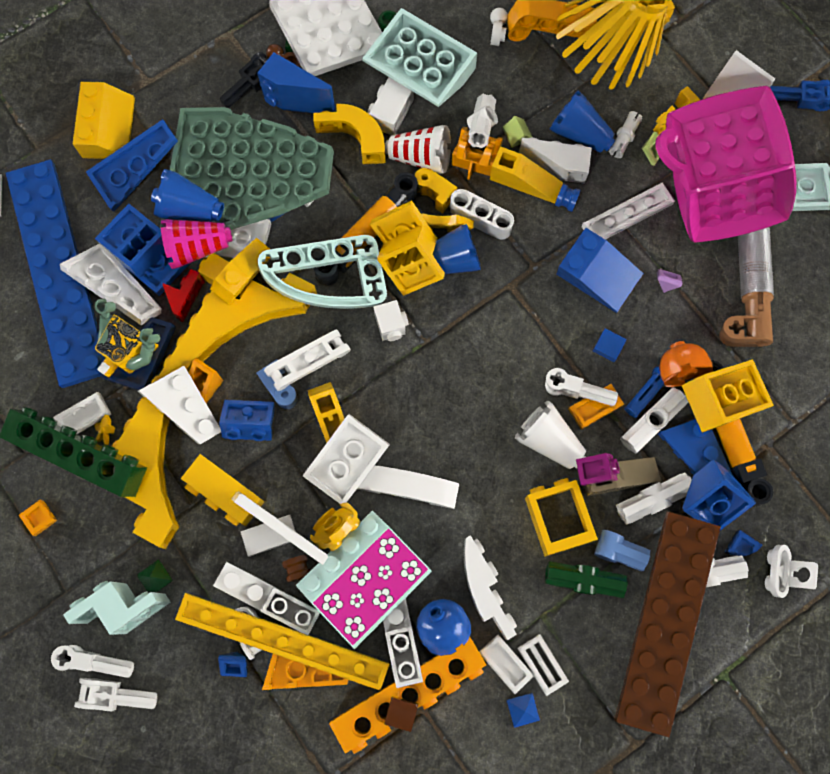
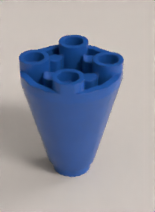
M168 169L163 170L161 184L159 188H154L151 195V201L155 203L154 216L163 219L219 222L224 210V203L219 202L218 198L179 173Z

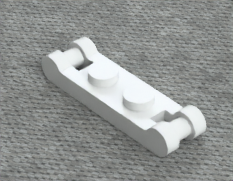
M336 329L270 364L264 369V372L275 382L273 385L276 390L281 391L293 382L331 361L343 357L351 349L347 343H343L340 338L341 334ZM329 344H333L336 349L332 350ZM283 368H285V370L288 373V375L284 377L280 373V370Z

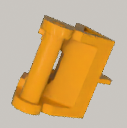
M463 127L458 144L452 154V165L467 169V180H470L472 171L490 176L492 165L502 145L503 138L489 136L488 145L482 151L471 147V144L468 142L469 130L467 127Z

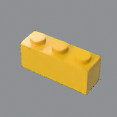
M199 454L181 477L187 483L184 487L196 497L201 493L207 498L204 502L216 512L221 508L227 513L224 518L235 526L239 523L247 526L254 517L232 500L236 492L242 493L260 507L264 504L261 498L201 454Z

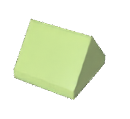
M514 116L503 126V131L511 147L520 145L522 138L532 137L524 119Z

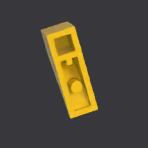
M255 238L216 276L210 290L230 305L258 274V257L263 251L270 250V248L258 238ZM266 257L265 262H262V264H266L271 258Z
M331 382L307 390L326 443L345 419Z

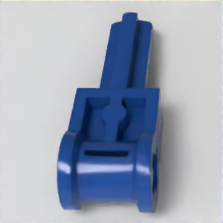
M830 80L802 81L799 87L770 86L776 100L797 101V108L813 109L815 111H827L830 109Z

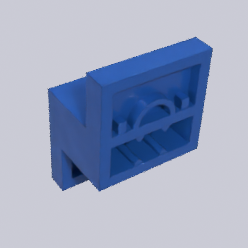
M130 204L95 238L100 245L118 259L126 270L158 296L165 291L163 283L170 286L189 265L171 269L169 263L173 262L172 257H166L161 229Z

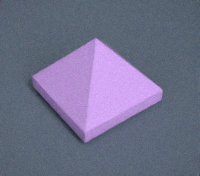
M658 269L657 278L663 292L682 286L681 275Z

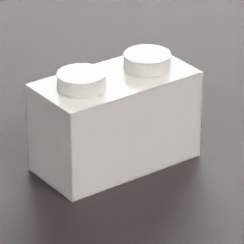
M388 77L385 85L382 84L380 86L375 104L371 103L367 113L376 120L382 132L391 136L396 135L414 100V92Z

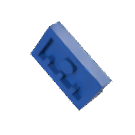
M224 400L219 421L222 438L271 441L273 436L271 427L275 411L274 402Z

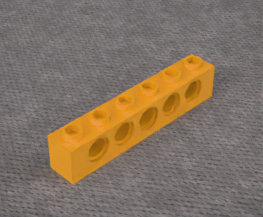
M469 637L465 645L462 643L459 647L455 648V653L444 656L436 655L420 665L423 678L422 683L396 688L394 681L381 689V691L376 692L331 720L329 725L345 754L350 750L355 754L368 745L366 740L374 735L379 739L391 731V728L384 724L386 717L380 714L379 706L385 702L390 703L392 696L403 699V691L406 688H413L418 693V697L414 702L418 703V708L422 706L425 710L438 702L436 697L441 693L446 692L449 695L461 687L459 682L468 677L471 681L483 674L482 668L486 666V663L471 637ZM453 659H460L463 663V670L459 674L449 672L448 665ZM431 673L438 674L441 678L440 685L435 689H431L425 684L426 677ZM360 717L367 718L371 723V728L366 732H361L356 727V720Z

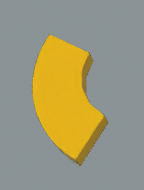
M421 214L432 231L434 228L447 229V232H451L464 224H467L469 230H471L474 226V220L460 215L435 216Z

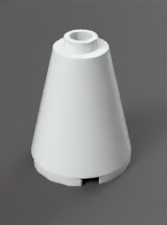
M546 401L544 403L547 407L542 409L539 406L523 423L521 428L524 431L521 435L517 433L515 439L568 469L577 468L576 459L585 458L586 450L555 406L550 401Z

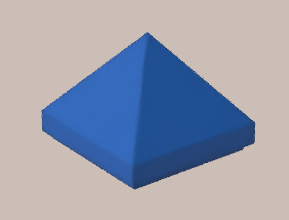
M237 651L219 655L218 661L221 676L247 677V663L244 655Z
M533 693L507 700L514 728L540 721Z

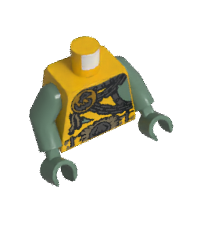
M106 299L97 300L95 309L101 315L95 350L106 357L97 370L110 378L118 366L130 374L150 364L153 352L159 347L156 343L160 341V336L152 334V328L142 329L140 332L114 314L112 316L110 313L116 309L114 302H107Z

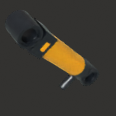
M400 173L395 178L394 184L341 238L359 235H370L375 238L377 234L370 226L372 219L411 200L414 202L418 194L417 178L411 173ZM407 186L411 189L406 191L401 188ZM415 204L419 212L422 214L423 210ZM363 241L362 246L355 248V243H352L353 255H356L357 249H364L367 246L366 241ZM340 244L336 246L335 252L338 256L345 257L349 254V250L345 245ZM321 255L317 257L315 260H323L325 255ZM355 261L314 267L316 279L322 285H333L339 278L338 269L345 273ZM326 267L332 269L329 273L326 274L321 272V270Z
M711 360L713 372L724 368L718 361ZM741 419L717 427L716 430L731 465L732 475L740 484H743L742 487L756 502L752 507L766 504L773 497V487L768 481L761 479L767 476V472L761 458L756 459ZM753 487L759 491V499L752 494Z

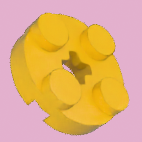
M341 503L340 506L342 508L337 511L331 508L315 523L313 530L316 533L314 536L310 535V539L319 549L329 548L330 551L338 549L343 542L342 539L360 525V520L357 517L358 513L349 503Z

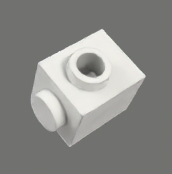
M397 300L373 307L382 341L387 339L388 341H395L400 339L402 335H405V326L409 325L405 311L400 312Z

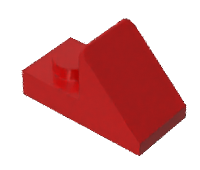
M190 269L188 275L182 278L180 290L163 283L172 312L180 322H184L205 282L201 274Z

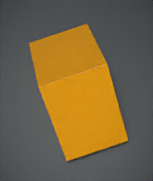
M195 358L193 360L189 375L207 404L224 380L217 371L199 359Z

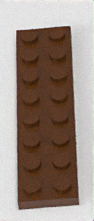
M666 512L615 715L616 722L670 738L721 526Z

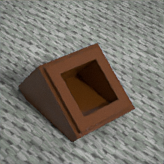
M392 696L384 724L411 732L418 703Z

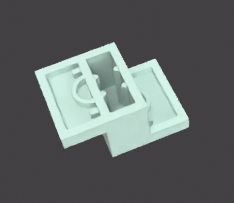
M104 581L93 589L94 593L86 599L82 597L74 601L69 606L71 609L63 615L68 624H88L99 617L110 635L127 634L171 602L164 593H148L146 591L135 597L126 583Z

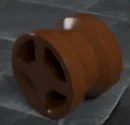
M307 555L297 556L282 562V566L287 570L288 574L286 577L287 583L302 580L311 571L307 567Z

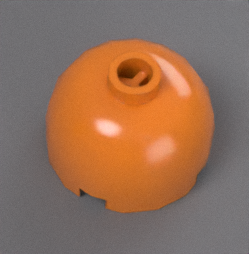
M679 341L672 344L670 349L661 357L659 371L666 387H679L685 384V380L695 379L713 372V366L709 355L702 347Z

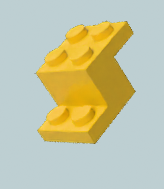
M412 200L372 219L370 226L383 242L377 260L403 296L444 279L445 272L432 255L437 237Z

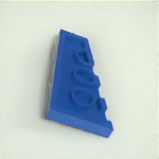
M162 119L86 171L110 210L114 212L178 140Z

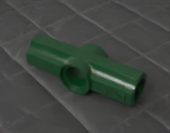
M549 561L545 572V584L569 588L578 593L624 598L627 591L628 582L626 575L599 571V568L578 564L572 566Z

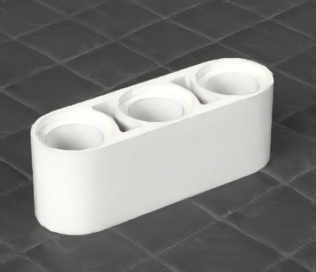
M458 189L451 195L450 213L452 215H460L474 220L473 227L496 239H506L511 235L514 217L509 211L464 189ZM457 202H463V203H465L466 205H464V206H458V205L455 204V203H457ZM483 212L487 216L480 217L476 213ZM498 223H505V224L507 225V227H503V228H502V227L498 226L497 224H498Z

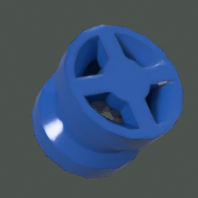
M563 183L555 206H564L568 211L572 212L581 190L577 188L574 190L570 189L567 184Z

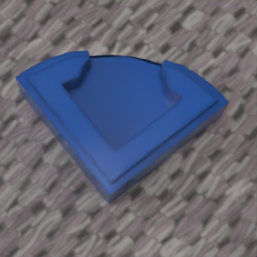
M738 530L726 548L725 553L732 556H747L757 552L762 547V544L743 531Z

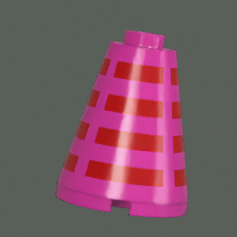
M161 220V224L165 226L161 227L165 254L167 258L172 257L173 262L169 263L171 269L182 267L228 248L229 242L233 241L230 227H225V224L221 222Z

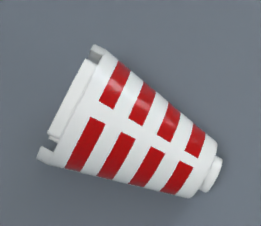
M440 125L392 135L389 140H386L385 153L389 155L391 160L444 174L448 169L451 150L447 149V143H451L449 128L447 125Z

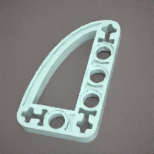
M359 235L263 251L258 257L259 271L264 280L280 294L304 304L339 309L365 308L380 305L387 296L382 266L377 260L379 255L376 240L370 235ZM363 241H366L367 245L372 246L369 252H365L364 249H357L356 255H353L352 243H355L354 248L362 246ZM340 244L345 245L349 250V254L345 257L338 256L335 252L336 246ZM316 248L322 249L325 253L324 259L320 261L314 260L311 256V251ZM291 252H296L301 257V261L296 265L290 264L286 259L287 255ZM278 254H283V267H280V262H274L272 268H268L267 264H262V262H265L266 257H270L271 260H279ZM357 261L364 296L336 297L308 293L284 283L275 274ZM368 264L374 265L377 269V274L373 277L367 276L364 272V267ZM379 280L375 284L376 291L381 292L378 300H375L374 296H369L373 290L372 283L367 285L366 282Z

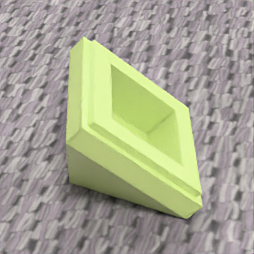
M653 132L642 147L643 152L653 166H655L660 158L655 146L656 138L658 137L657 132Z

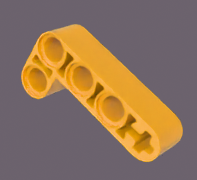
M517 0L507 14L508 38L511 41H522L528 37L532 30L557 34L595 8L589 7L562 21H557L560 15L580 5L575 4L565 7L564 5L567 2L557 0ZM595 20L593 23H591L581 31L575 32L573 30L566 36L577 38L581 37L586 31H588L593 25L597 23V20Z

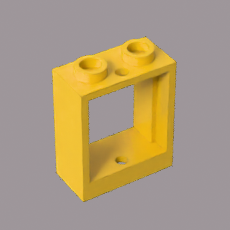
M568 478L554 482L555 487L545 489L544 485L529 490L530 494L525 497L544 557L598 540L577 480L569 482ZM570 490L585 532L551 543L537 500Z

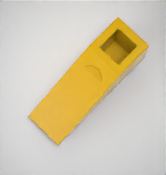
M503 147L499 148L492 165L490 180L555 204L563 182L524 155Z

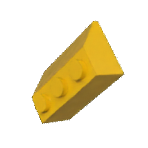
M104 82L80 83L73 146L82 158L105 159L130 142L135 103L133 95Z

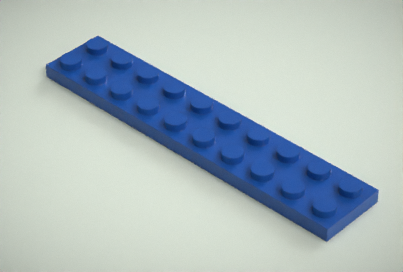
M50 159L6 172L58 384L61 388H66L100 377L102 373L97 369L106 357L95 350L99 328L88 288L60 270L61 263L79 253L55 164Z

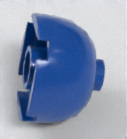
M437 599L426 604L420 611L416 630L421 643L430 653L444 656L455 653V648L459 647L462 643L465 645L468 642L471 634V622L459 604L452 600Z

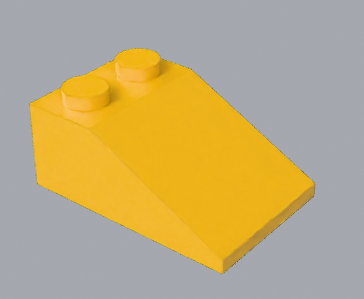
M753 360L704 374L681 385L702 433L774 406Z

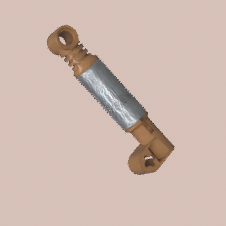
M769 227L738 236L740 289L742 302L745 304L746 316H731L723 324L719 337L722 343L727 346L763 347L773 343L771 301L774 299ZM743 326H746L747 337H745L744 330H741Z

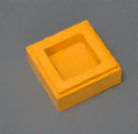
M41 499L19 514V517L32 536H37L57 521L47 504Z

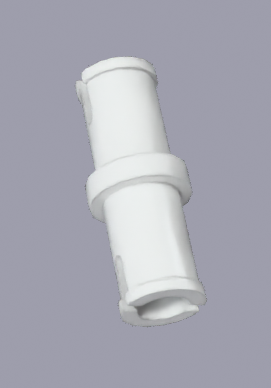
M635 111L629 112L624 125L616 133L617 138L609 150L611 155L617 151L614 156L615 158H622L629 142H632L635 138L634 133L643 119L640 114L635 118L637 115Z

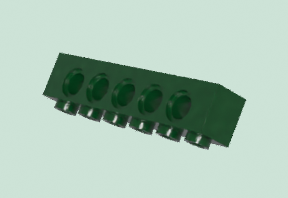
M22 407V410H9L0 432V438L120 497H136L147 467L138 464L139 459L130 455L121 456L117 454L118 449L108 445L100 446L97 444L98 440L86 435L81 437L76 434L77 430L74 428L56 425L58 421L46 416L41 418L37 416L38 412L34 409Z

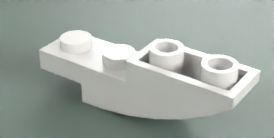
M470 535L464 541V569L471 598L482 622L493 618L504 639L509 640L517 635L514 631L517 625L510 613L504 614L500 607L503 601L496 590L491 592L489 588L498 582L495 578L498 572L492 562L487 563L482 556L485 550L479 540H473Z
M228 562L225 563L213 585L264 614L309 635L320 614L312 606Z
M405 598L383 620L396 688L423 682Z

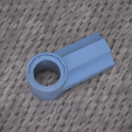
M602 530L594 555L606 561L619 562L636 570L644 571L649 562L651 550L626 541L623 536L615 532Z

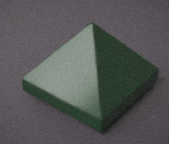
M159 559L137 575L148 593H157L173 581Z

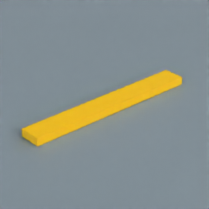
M189 593L184 594L175 618L177 621L380 691L389 667L388 662Z

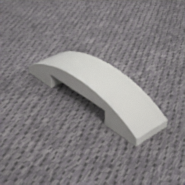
M374 465L357 489L377 494L384 493L454 509L459 484L425 474Z

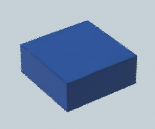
M605 328L593 352L615 362L627 339Z

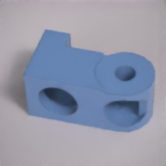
M266 367L258 371V377L281 408L291 409L297 404L298 396L292 386L289 385L285 389L277 391L273 385L275 383L273 379L264 372ZM284 369L280 370L281 374L285 373Z

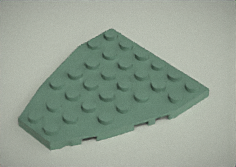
M180 108L176 131L178 142L173 148L170 170L184 176L218 198L219 202L224 203L223 214L219 222L224 223L225 227H230L232 230L273 218L329 194L334 156L332 146L323 142L319 143L315 138L308 135L304 137L289 126L265 119L261 121L255 120L249 114L243 113L239 115L232 113L229 108Z

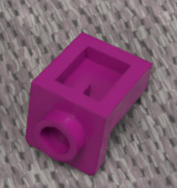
M604 453L576 459L581 486L618 480L617 474L620 473L617 459L613 458V455Z

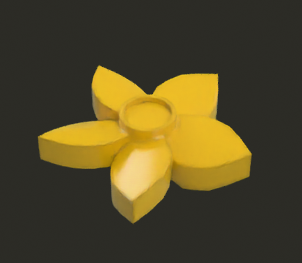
M104 415L101 422L94 424L95 430L98 431L96 439L98 440L97 442L103 440L104 444L109 445V434H114L115 427L111 425L110 416Z

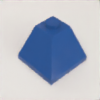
M713 459L693 475L682 508L692 518L721 526L720 530H722L755 505L756 502L735 477Z

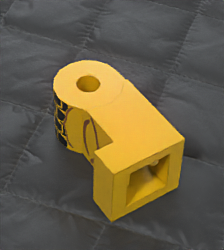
M419 169L415 173L418 181V193L435 201V209L443 214L450 206L451 195L457 190V187L430 169Z

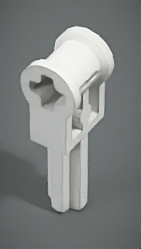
M561 368L551 369L546 375L545 388L553 396L565 395L575 399L583 397L610 406L616 404L617 392L584 383V379L569 375ZM555 379H560L558 386L553 385Z
M77 645L57 647L51 655L53 667L60 671L77 669L129 678L134 670V663L132 661L83 651ZM66 654L71 657L70 662L65 658Z
M80 678L81 690L79 700L75 702L74 707L114 711L117 705L154 709L158 696L155 692L120 688L121 682Z

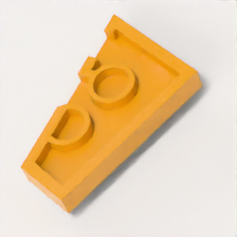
M272 654L262 690L347 685L349 680Z

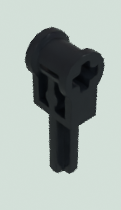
M260 51L253 55L251 60L239 70L241 79L220 97V101L225 107L230 108L251 88L255 92L261 89L257 73L268 60L263 52Z

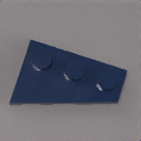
M151 317L142 329L152 328V334H158L160 341L156 343L159 347L153 352L150 364L130 374L118 366L110 378L102 374L101 378L137 391L151 384L176 326Z

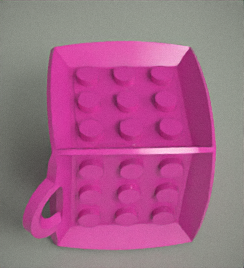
M769 86L745 88L718 94L685 105L667 114L666 129L656 138L655 146L660 159L673 171L680 212L692 242H705L740 236L789 219L796 197L795 162L783 114Z

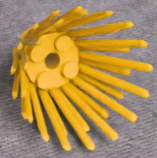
M573 0L564 6L570 7L584 0ZM589 0L560 15L557 21H562L604 0ZM607 0L557 33L556 38L561 39L573 30L575 32L581 31L606 14L565 49L562 56L564 58L568 57L582 44L583 48L587 50L604 35L574 69L575 73L579 74L611 39L597 58V62L602 63V65L591 80V84L596 85L630 36L614 66L616 73L609 85V89L612 90L619 81L645 30L626 81V87H629L645 48V55L638 74L639 79L643 75L645 65L648 67L651 63L655 44L656 56L659 53L670 0Z

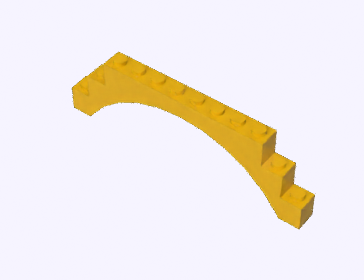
M290 272L286 278L281 279L284 283L296 289L317 294L315 285ZM253 280L240 293V299L235 298L230 305L211 291L203 298L202 307L199 312L191 317L190 326L186 333H183L178 338L177 347L174 352L165 359L163 370L154 377L151 383L185 366L189 373L195 358L204 362L221 345L243 331L272 319L305 314L310 305L292 300ZM142 397L137 405L133 418L128 419L120 439L116 440L111 447L118 449L117 454L133 456L139 459L138 464L147 467L136 497H125L146 509L144 513L137 517L133 533L160 548L166 549L179 528L167 494L164 472L165 439L171 419L158 410L146 397Z

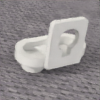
M776 545L768 551L767 560L771 565L770 575L765 579V587L774 597L784 598L788 593L789 587L816 589L817 563L791 561V552L786 545ZM806 567L810 571L808 581L800 582L797 577H793L794 571L798 572L801 568Z

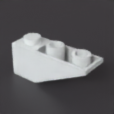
M531 137L522 138L519 153L562 181L585 184L589 174L592 147H585L582 144H563L559 141H542Z

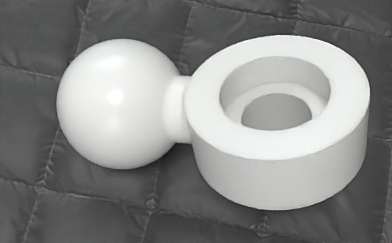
M495 8L491 12L490 20L493 24L490 45L499 46L500 41H505L506 28L502 26L507 22L508 15L503 8Z

